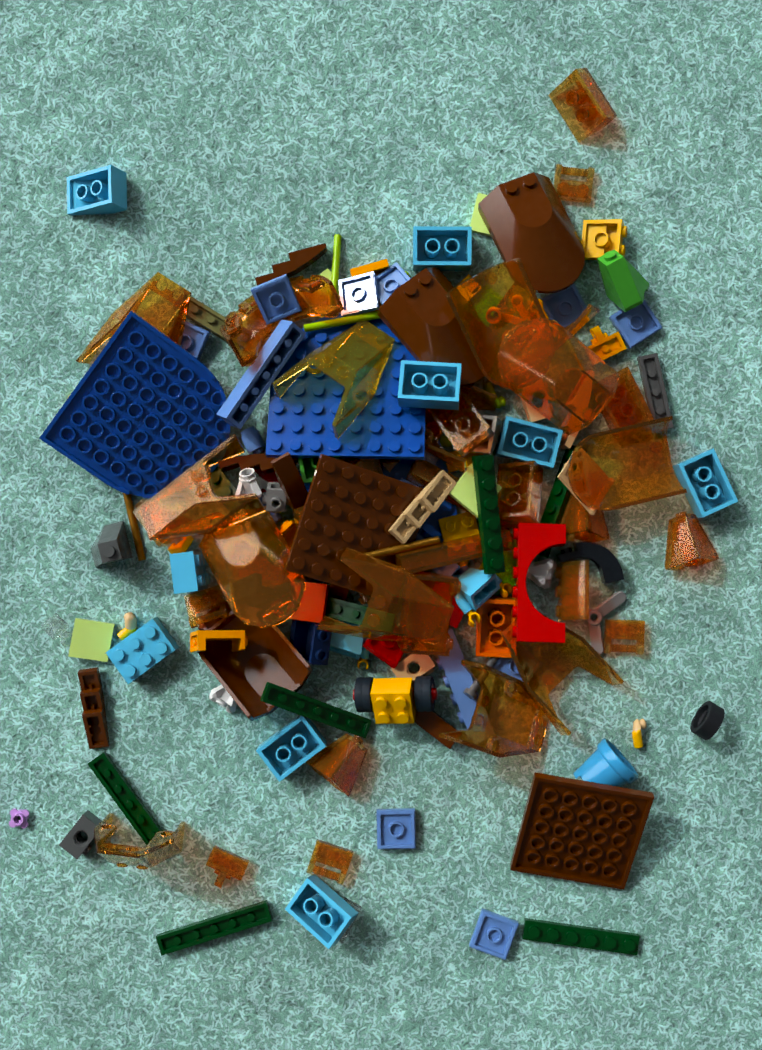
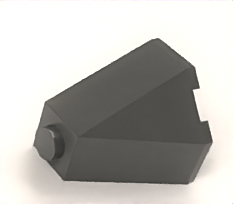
M124 521L105 525L91 547L95 567L133 558Z

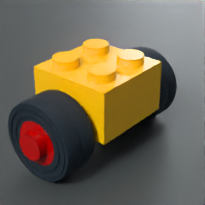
M417 676L414 686L412 678L359 677L355 682L353 700L355 701L357 712H374L376 724L415 723L416 710L418 712L434 711L435 700H437V688H435L432 676Z

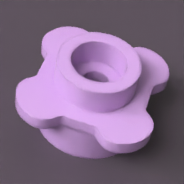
M13 808L10 811V827L19 826L23 829L28 826L29 811L27 809L17 810Z

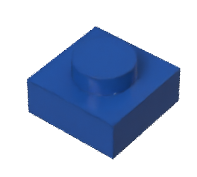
M427 522L421 527L424 530L422 534L426 538L441 536Z

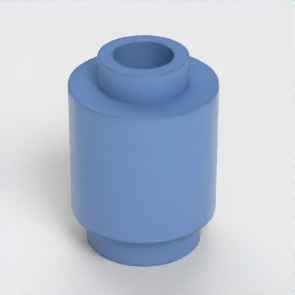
M254 426L240 433L242 436L241 440L249 455L262 454L266 445L259 431Z

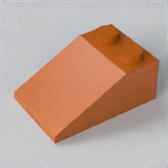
M492 595L476 610V613L481 618L480 623L476 620V656L515 658L516 642L515 638H512L511 635L512 626H515V618H512V606H515V598H512V596L503 598L498 595Z

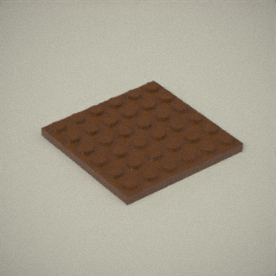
M320 454L284 570L396 603L412 550L368 561L364 560L363 554L401 545L388 530L423 488ZM416 528L406 543L416 540L419 528Z
M535 772L513 851L510 870L624 890L654 800L653 793Z

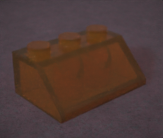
M587 68L575 69L548 95L578 143L604 128L617 116Z
M535 461L499 464L497 484L502 487L497 494L500 521L514 524L539 523L543 469Z
M589 560L561 562L555 570V577L558 579V586L555 588V596L558 598L555 616L558 617V622H584L589 620Z

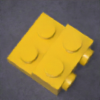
M622 219L583 220L581 243L584 248L585 260H597V258L612 250H616L623 257L625 256L626 248L625 245H622L623 238L627 237V226H624Z

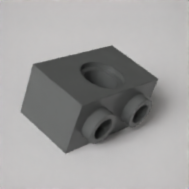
M87 810L59 846L76 859L82 854L86 856L93 847L90 845L94 839L97 841L105 832L102 828L106 824ZM81 832H85L88 839H84L81 836Z

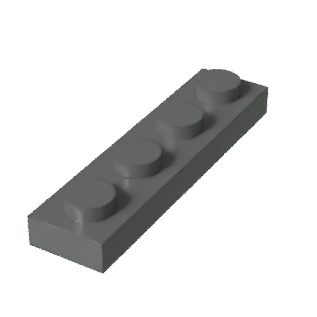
M658 353L639 356L637 361L652 430L656 432L674 428Z

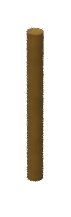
M123 493L138 561L146 560L131 494Z
M435 536L363 554L364 560L368 561L440 544V538Z

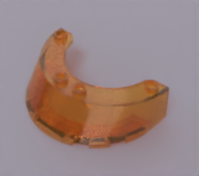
M311 275L310 278L306 279L304 276L290 278L289 281L302 311L281 320L295 322L309 317L334 318L339 315L340 311L344 310V307L332 281L321 275ZM253 295L238 305L239 310L230 312L224 319L225 325H222L220 328L222 336L242 367L250 366L255 362V359L258 357L259 347L271 336L281 321L278 320L266 325Z

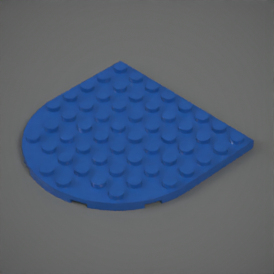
M131 310L39 439L120 492L154 499L176 496L203 482L218 466V461H221L229 441L230 425L216 414L227 398L219 381L206 365Z
M341 313L333 314L311 323L341 318L342 316ZM381 318L305 332V336L270 385L266 457L278 458L289 452L292 458H319L320 454H324L336 459L425 460L426 408L399 407L398 403L401 360H417Z

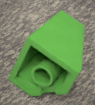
M616 250L608 251L603 256L597 258L607 297L624 312L642 304L645 291H648L650 287L644 277Z

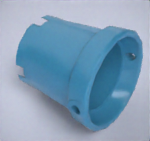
M606 738L602 739L597 745L598 749L573 773L575 778L580 777L583 781L622 787L627 783L631 784L639 778L638 773L630 762Z

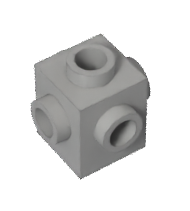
M267 482L266 492H263L262 504H266V511L272 513L286 512V505H289L279 482Z

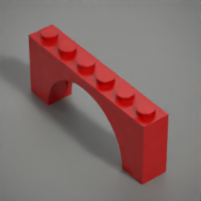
M518 523L516 528H513V540H516V547H513V559H516V567L512 569V578H516V586L512 587V598H515V606H512V618H515V626H512L511 630L512 638H515V642L565 643V623L553 621L545 617L533 606L526 589V575L531 562L539 553L546 549L566 544V524Z

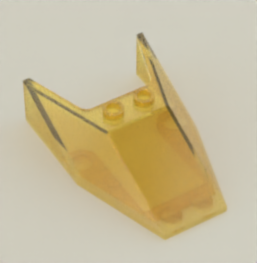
M361 320L312 351L272 383L276 395L281 398L304 369L311 374H318L322 371L341 384L345 391L332 423L335 437L339 439L375 395L395 339L367 320Z

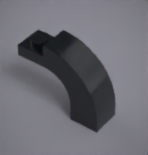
M574 542L573 551L570 547L561 549V553L556 554L558 562L582 557L590 559L596 564L602 583L606 584L624 579L622 568L617 558L608 549L599 544Z

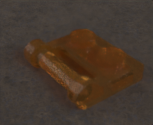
M556 164L553 186L560 200L590 203L595 168L581 169L562 167V164ZM561 175L586 177V182L561 179Z
M221 585L184 596L189 623L192 629L208 621L229 617ZM220 606L218 611L196 617L197 613Z
M605 619L604 654L631 652L643 655L645 621ZM612 639L637 640L636 645L611 644Z
M317 839L306 873L311 875L315 873L336 880L338 884L343 885L353 851ZM319 862L340 869L341 872L337 873L316 866L315 863Z

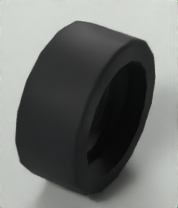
M711 701L702 704L691 722V732L704 740L713 737L723 722L724 709Z

